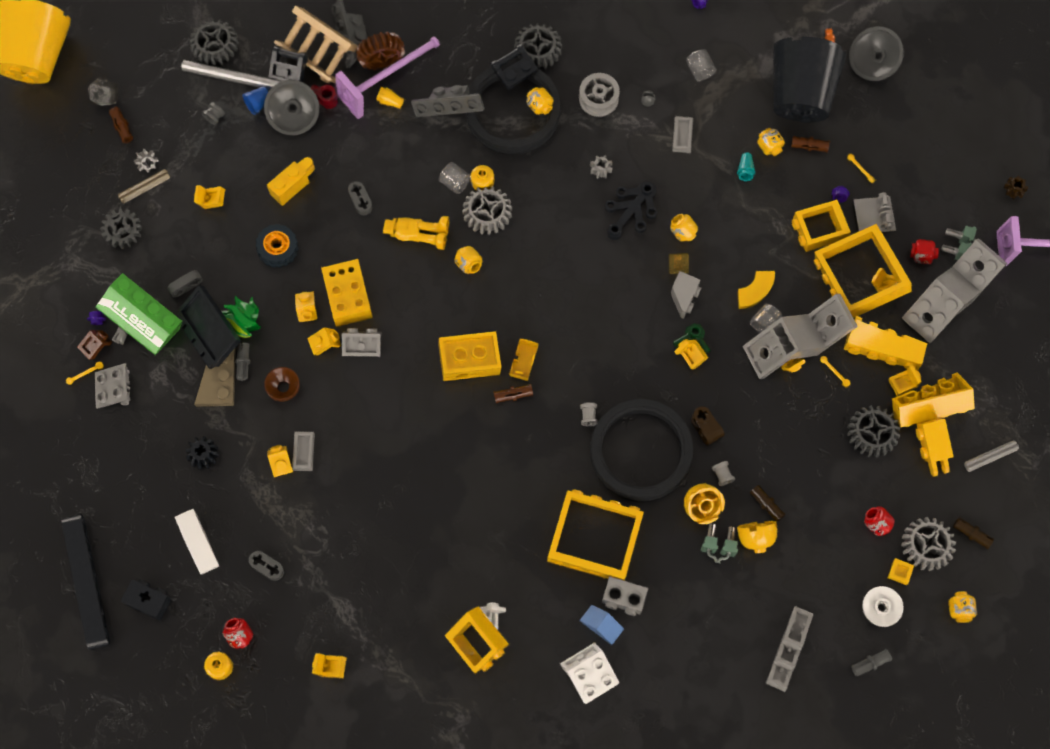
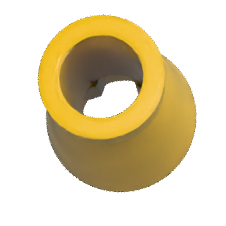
M381 87L376 98L380 104L401 109L405 100L388 87Z

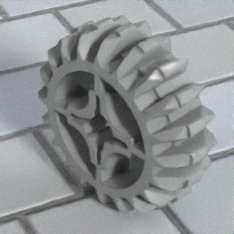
M492 186L490 190H487V187L481 190L478 187L477 193L471 191V197H466L462 213L465 215L464 221L468 222L469 228L473 227L474 232L480 229V234L487 231L490 235L491 231L494 230L497 234L498 228L503 230L504 224H509V219L512 217L511 200L507 199L506 193L501 194L500 189L495 191V188ZM481 202V205L473 211L475 205ZM500 210H502L499 217L494 219V215L499 213Z
M925 517L924 521L919 518L916 520V523L911 522L909 524L910 528L907 527L904 530L906 534L902 535V539L905 542H902L901 546L907 549L903 551V554L910 555L907 561L913 559L915 567L921 564V570H924L926 566L929 571H932L934 567L939 570L941 565L946 566L948 564L947 560L951 561L953 559L951 554H954L956 549L952 546L956 545V541L950 540L954 537L953 533L948 534L950 527L945 529L942 527L944 521L937 524L936 518H933L931 522L928 517ZM920 530L933 531L930 535L918 533ZM938 536L942 540L943 548L942 545H940L938 542ZM932 538L930 547L925 550L927 541ZM914 540L920 547L919 552L915 548ZM927 553H932L934 555L937 554L940 557L926 558L924 556Z

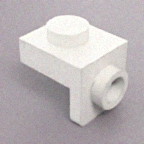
M487 603V606L480 607L498 630V613L506 612V608L499 607L498 603Z

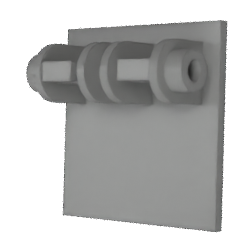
M885 192L880 193L877 198L853 200L858 231L874 224L878 225L881 232L896 231L891 199Z
M126 363L95 372L96 409L121 402V405H128L129 401H131L128 392L130 387L127 386L130 385V371L126 367Z

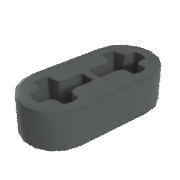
M352 182L348 187V192L356 211L364 216L370 214L373 207L364 185L361 182ZM355 188L359 190L360 196H357L356 192H354ZM360 201L364 202V204L367 206L366 209H363V207H361Z
M193 270L170 283L167 290L173 298L179 297L198 286L203 281V278L199 271Z
M255 551L250 555L249 564L253 569L272 581L280 580L283 577L284 569L279 562L261 551ZM262 556L261 559L265 565L263 566L260 563L255 565L254 558ZM270 566L274 569L278 567L279 573L271 576L272 572L268 567Z

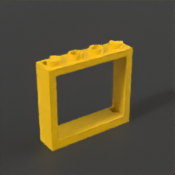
M877 224L815 251V259L813 261L816 269L822 271L823 274L821 276L825 285L829 284L831 296L841 294L853 318L908 294L912 290L911 281ZM872 239L898 284L851 305L826 259Z
M567 490L548 554V562L609 579L610 576L625 581L644 512L635 506H629V508L621 506V503L618 501L610 500V502H607L597 495H591L590 497L583 495V492L579 490ZM571 500L635 518L621 570L556 552Z

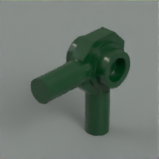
M693 323L688 326L685 335L673 341L674 346L677 348L679 347L678 344L685 339H696L706 354L711 351L703 340L705 331L699 324Z

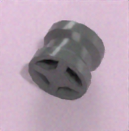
M211 102L208 105L209 108L202 112V116L211 124L216 125L218 119L223 117L225 112L217 104Z

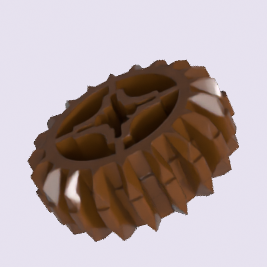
M380 32L371 37L368 36L367 39H363L362 43L358 44V48H356L357 59L363 68H367V70H381L402 59L405 54V46L399 35L393 32L390 34L389 32Z

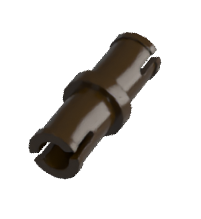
M760 485L752 489L750 494L759 502L760 508L766 510L776 522L786 515L774 503L773 497L770 498Z
M961 517L954 523L953 528L968 536L967 539L970 541L974 540L986 549L992 545L994 538L980 531L978 526L969 524Z

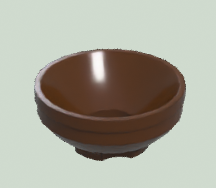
M278 367L268 373L264 381V387L272 399L285 402L296 396L300 388V381L298 375L292 369ZM281 383L289 384L288 391L280 392L278 390Z

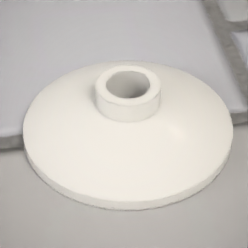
M883 586L875 587L864 597L863 612L871 623L887 627L895 624L901 618L903 602L898 593L893 589ZM878 605H883L885 610L880 611Z

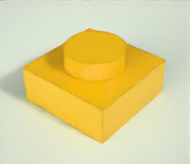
M895 558L887 578L907 585L914 565Z

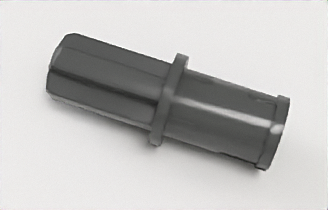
M241 343L237 345V359L235 360L237 364L236 378L237 380L245 381L248 379V366L251 363L249 359L250 344L242 343L243 345L241 346Z
M884 649L873 656L868 655L866 659L852 665V671L856 676H860L872 669L875 671L878 666L892 661L891 654L887 649Z

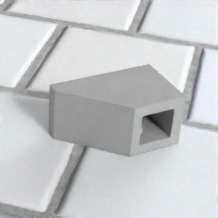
M680 271L672 286L671 296L680 317L685 318L686 313L690 314L693 309V298H698L702 288L699 287L700 279Z

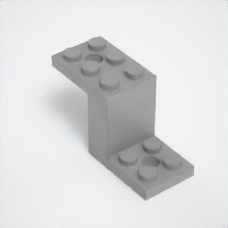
M979 238L976 239L953 267L932 282L902 319L927 342L932 343L952 319L980 295L1007 263ZM976 261H981L984 264L983 270L976 267ZM926 312L932 315V321L925 319L924 315Z
M835 294L809 314L781 317L743 345V348L759 379H764L791 359L819 355L858 326L841 294ZM832 315H833V316L835 317V319H836L835 325H832V323H831V316H832ZM765 348L769 353L767 358L764 355Z

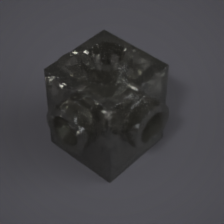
M97 78L88 87L89 101L96 102L97 105L101 106L113 104L117 101L118 83L110 82L106 78Z

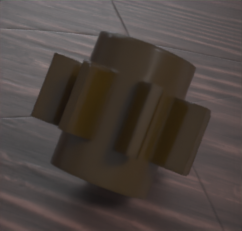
M1019 175L1014 179L1009 177L1007 183L1003 186L1004 189H1007L1005 195L1012 197L1013 200L1018 196L1023 198L1024 192L1029 188L1025 186L1026 179L1023 180Z

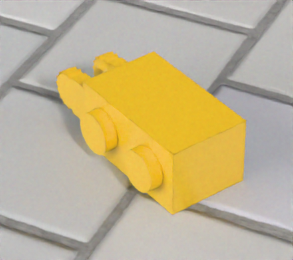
M305 157L298 164L294 161L267 184L270 195L282 206L309 183L308 176L315 169L312 158Z
M936 418L916 423V436L922 446L920 453L922 458L928 462L931 475L933 477L938 475L936 461H940L944 474L949 473L948 458L954 456L945 419Z

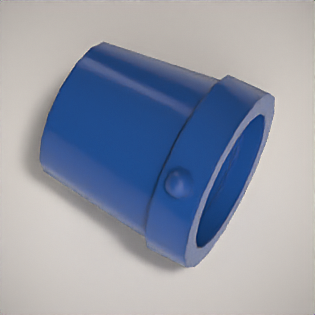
M264 86L243 94V100L253 115L259 113L264 108L265 98L268 94V90Z

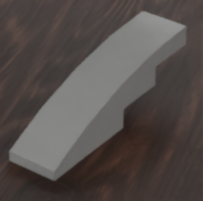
M794 606L766 684L786 691L799 653L803 647L813 613Z

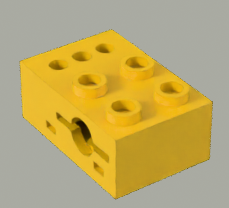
M358 259L321 268L336 327L373 318Z
M496 331L439 338L438 347L443 381L500 375L501 361Z

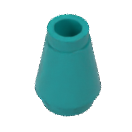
M743 153L737 175L742 181H750L756 174L752 154Z

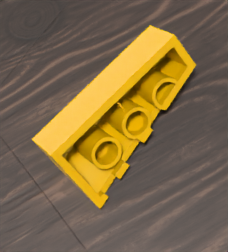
M855 317L854 320L858 327L847 334L844 350H848L849 353L854 355H865L872 360H883L889 365H901L905 369L913 365L915 370H919L923 363L927 343L907 335L897 336V333L892 329L882 330L874 322L867 324L862 322L861 317Z
M956 372L948 380L942 378L937 380L938 384L933 386L927 384L922 386L918 392L912 390L892 398L893 419L898 420L900 427H909L912 424L936 418H945L956 413H965L968 410L974 409L973 388Z

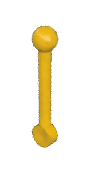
M849 154L847 159L852 161L871 183H874L875 178L855 160L853 154Z
M822 356L820 358L821 363H825L842 381L844 387H849L851 384L850 380L845 379L828 362L826 356Z
M97 362L94 367L72 378L68 377L66 383L71 385L75 380L96 369H103V363Z

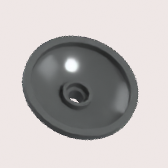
M880 26L871 27L861 32L853 41L849 53L850 64L856 74L863 79L869 81L884 80L893 75L900 67L904 57V47L900 37L891 29ZM878 54H882L880 59H877Z
M296 80L282 81L273 86L265 98V116L270 125L282 134H302L308 131L317 121L319 115L318 98L315 92L303 82ZM291 104L296 105L295 111L290 109Z

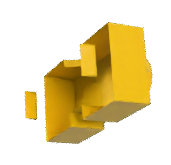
M520 338L516 350L518 360H513L509 373L511 377L528 381L537 353L538 343Z

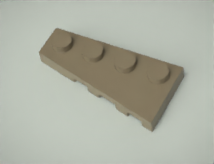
M236 347L219 367L209 369L206 365L194 404L196 407L234 406Z

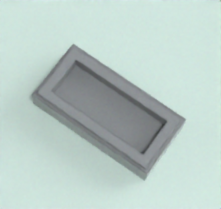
M675 116L672 152L691 153L693 118Z
M314 432L294 433L293 471H313Z

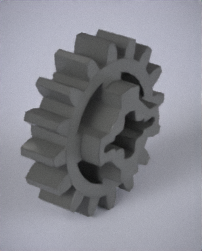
M121 208L119 213L112 210L113 215L107 214V221L102 220L104 226L100 227L101 235L106 239L107 244L110 245L112 243L114 248L119 245L123 249L125 244L131 247L130 242L137 243L135 238L141 237L139 232L143 230L140 225L141 221L135 213L131 214L129 209L125 213Z

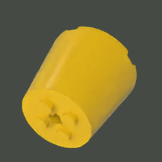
M0 0V74L29 84L49 82L68 32L71 18L64 16V11L38 0Z

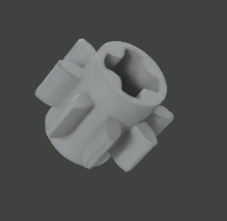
M143 148L142 152H136L137 159L134 160V163L138 165L137 168L140 171L144 168L149 173L150 169H156L155 162L158 159L153 157L155 153L152 150L148 153Z
M605 155L604 157L596 156L595 162H590V166L593 167L591 168V174L595 173L597 179L599 177L606 179L607 173H612V168L610 167L612 160L608 161Z

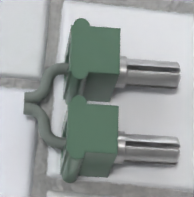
M965 226L962 232L947 228L945 234L958 238L961 244L958 248L942 245L941 251L955 255V260H959L972 245V241L976 240V227Z
M710 523L708 535L704 539L701 551L707 552L708 556L713 558L715 563L727 560L729 556L735 557L738 552L737 541H734L735 527L728 528L727 539H725L723 548L720 551V554L726 557H721L717 561V558L710 554L716 553L718 549V538L714 537L716 525L713 524L712 528V523Z

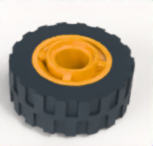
M279 224L263 228L259 232L258 238H256V249L260 260L267 266L270 265L274 268H280L289 265L290 262L292 263L298 251L296 235L292 230ZM275 244L281 245L279 248L273 247Z

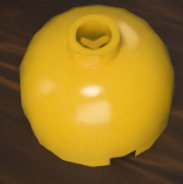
M706 483L697 484L691 487L685 495V511L693 521L699 524H710L719 518L720 512L724 510L725 500L723 494L712 485Z
M764 521V523L751 522L737 527L739 540L742 545L747 549H753L755 553L766 552V548L771 547L776 542V521Z

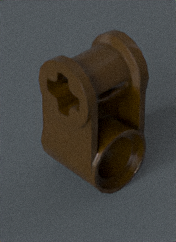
M700 406L695 409L691 422L707 446L725 435L721 425L715 420L708 408Z

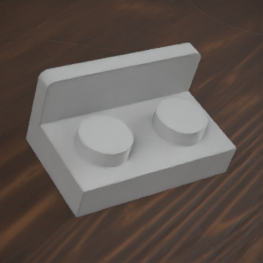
M347 328V331L342 333V356L380 357L382 332H377L376 328H367L366 331H358V328Z

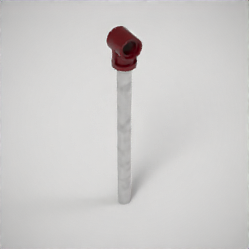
M184 60L182 63V71L259 88L264 86L268 90L282 82ZM311 86V89L318 98L319 104L323 108L332 109L337 106L338 97L333 86Z

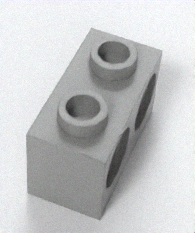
M609 576L602 603L605 604V607L612 610L620 608L625 610L624 613L628 615H640L648 588ZM616 590L620 593V597L613 599L610 597L609 592ZM636 596L639 599V604L632 605L628 600L629 597Z

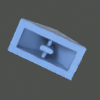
M591 605L580 619L581 623L610 645L615 642L624 630L608 612L594 605Z

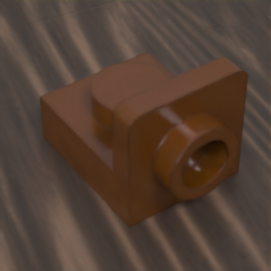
M90 330L77 348L89 360H94L102 348L110 346L112 341L108 338L109 336L106 332Z

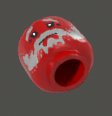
M918 239L916 243H912L910 258H913L915 263L932 264L934 259H938L939 248L935 247L934 241Z
M873 507L866 512L864 522L873 534L883 536L891 532L894 526V518L885 508Z
M232 618L226 622L223 636L232 648H245L249 645L253 632L244 619Z

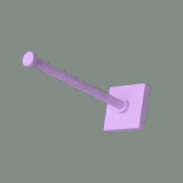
M432 37L428 43L357 87L340 71L336 74L337 96L357 119L363 117L364 96L361 92L433 47L437 48L439 46L438 40Z
M1011 216L996 231L998 254L1007 265L1022 252L1021 246L1050 247V240L1020 238L1018 216Z

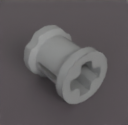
M581 404L580 409L583 413L581 425H597V404Z
M728 461L718 463L712 467V471H715L718 477L719 486L727 485L735 480V477L731 475L728 468Z

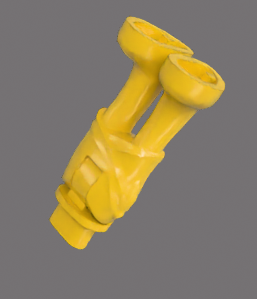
M442 216L437 223L424 222L422 219L413 218L385 219L383 233L391 234V237H395L398 240L421 241L435 245L439 250H444L449 232V216ZM420 230L428 231V232H434V233H438V234H437V235L424 234V233H420Z

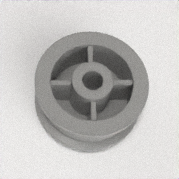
M594 73L587 76L580 85L579 102L582 109L591 116L596 117L611 114L619 102V85L608 74Z

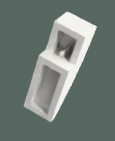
M191 509L175 516L200 574L202 575L220 567L195 510Z

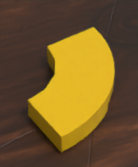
M756 271L752 284L746 288L738 289L739 309L752 307L767 296L773 286L775 271Z

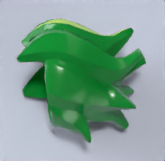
M235 296V305L224 304V308L229 310L222 311V313L238 336L242 338L251 337L252 334L249 332L261 329V326L256 323L259 307L253 301V297H251L249 303H246Z

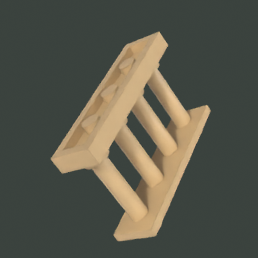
M295 6L292 12L297 15L296 23L285 42L275 40L274 43L285 50L297 52L290 46L303 23H309L311 30L297 53H306L317 33L322 32L325 34V39L312 61L308 59L306 66L321 75L320 79L328 84L330 82L336 83V78L332 74L345 52H355L358 46L304 8ZM335 41L339 44V49L325 71L318 64L330 44Z

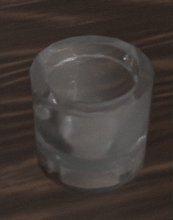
M705 49L692 53L686 60L696 81H703L716 72V67Z
M451 162L441 172L439 182L454 193L459 194L468 185L471 175L454 162Z
M766 303L753 316L750 324L758 333H761L783 317V315L774 306Z

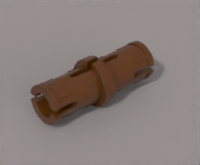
M111 108L109 114L113 119L114 128L119 132L122 142H131L133 136L120 108Z
M793 136L791 148L808 149L807 151L810 152L811 150L828 152L830 141L813 139V137Z
M531 384L515 388L510 386V389L494 391L496 403L509 400L517 401L518 398L534 396Z

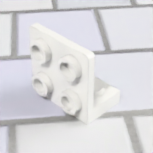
M596 643L591 644L560 663L563 670L571 678L585 704L619 684L607 658Z

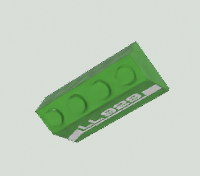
M123 273L109 286L96 305L99 311L154 355L180 330L182 320Z

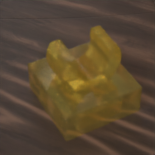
M688 253L669 254L670 274H678L680 271L689 273Z

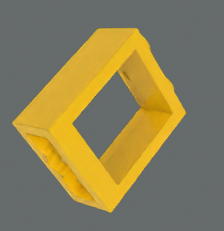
M838 200L797 211L792 219V226L794 230H797L799 243L804 247L805 252L833 244L848 237L851 233ZM829 212L836 232L811 239L804 219Z
M479 606L468 611L445 635L474 673L480 670L487 671L493 665L492 661L499 659L505 653L503 650L509 645ZM471 625H473L492 649L483 659L463 635Z

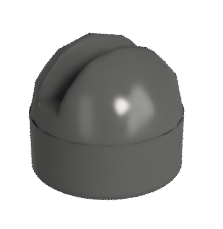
M647 90L642 94L641 102L644 106H652L655 103L656 96L653 91Z

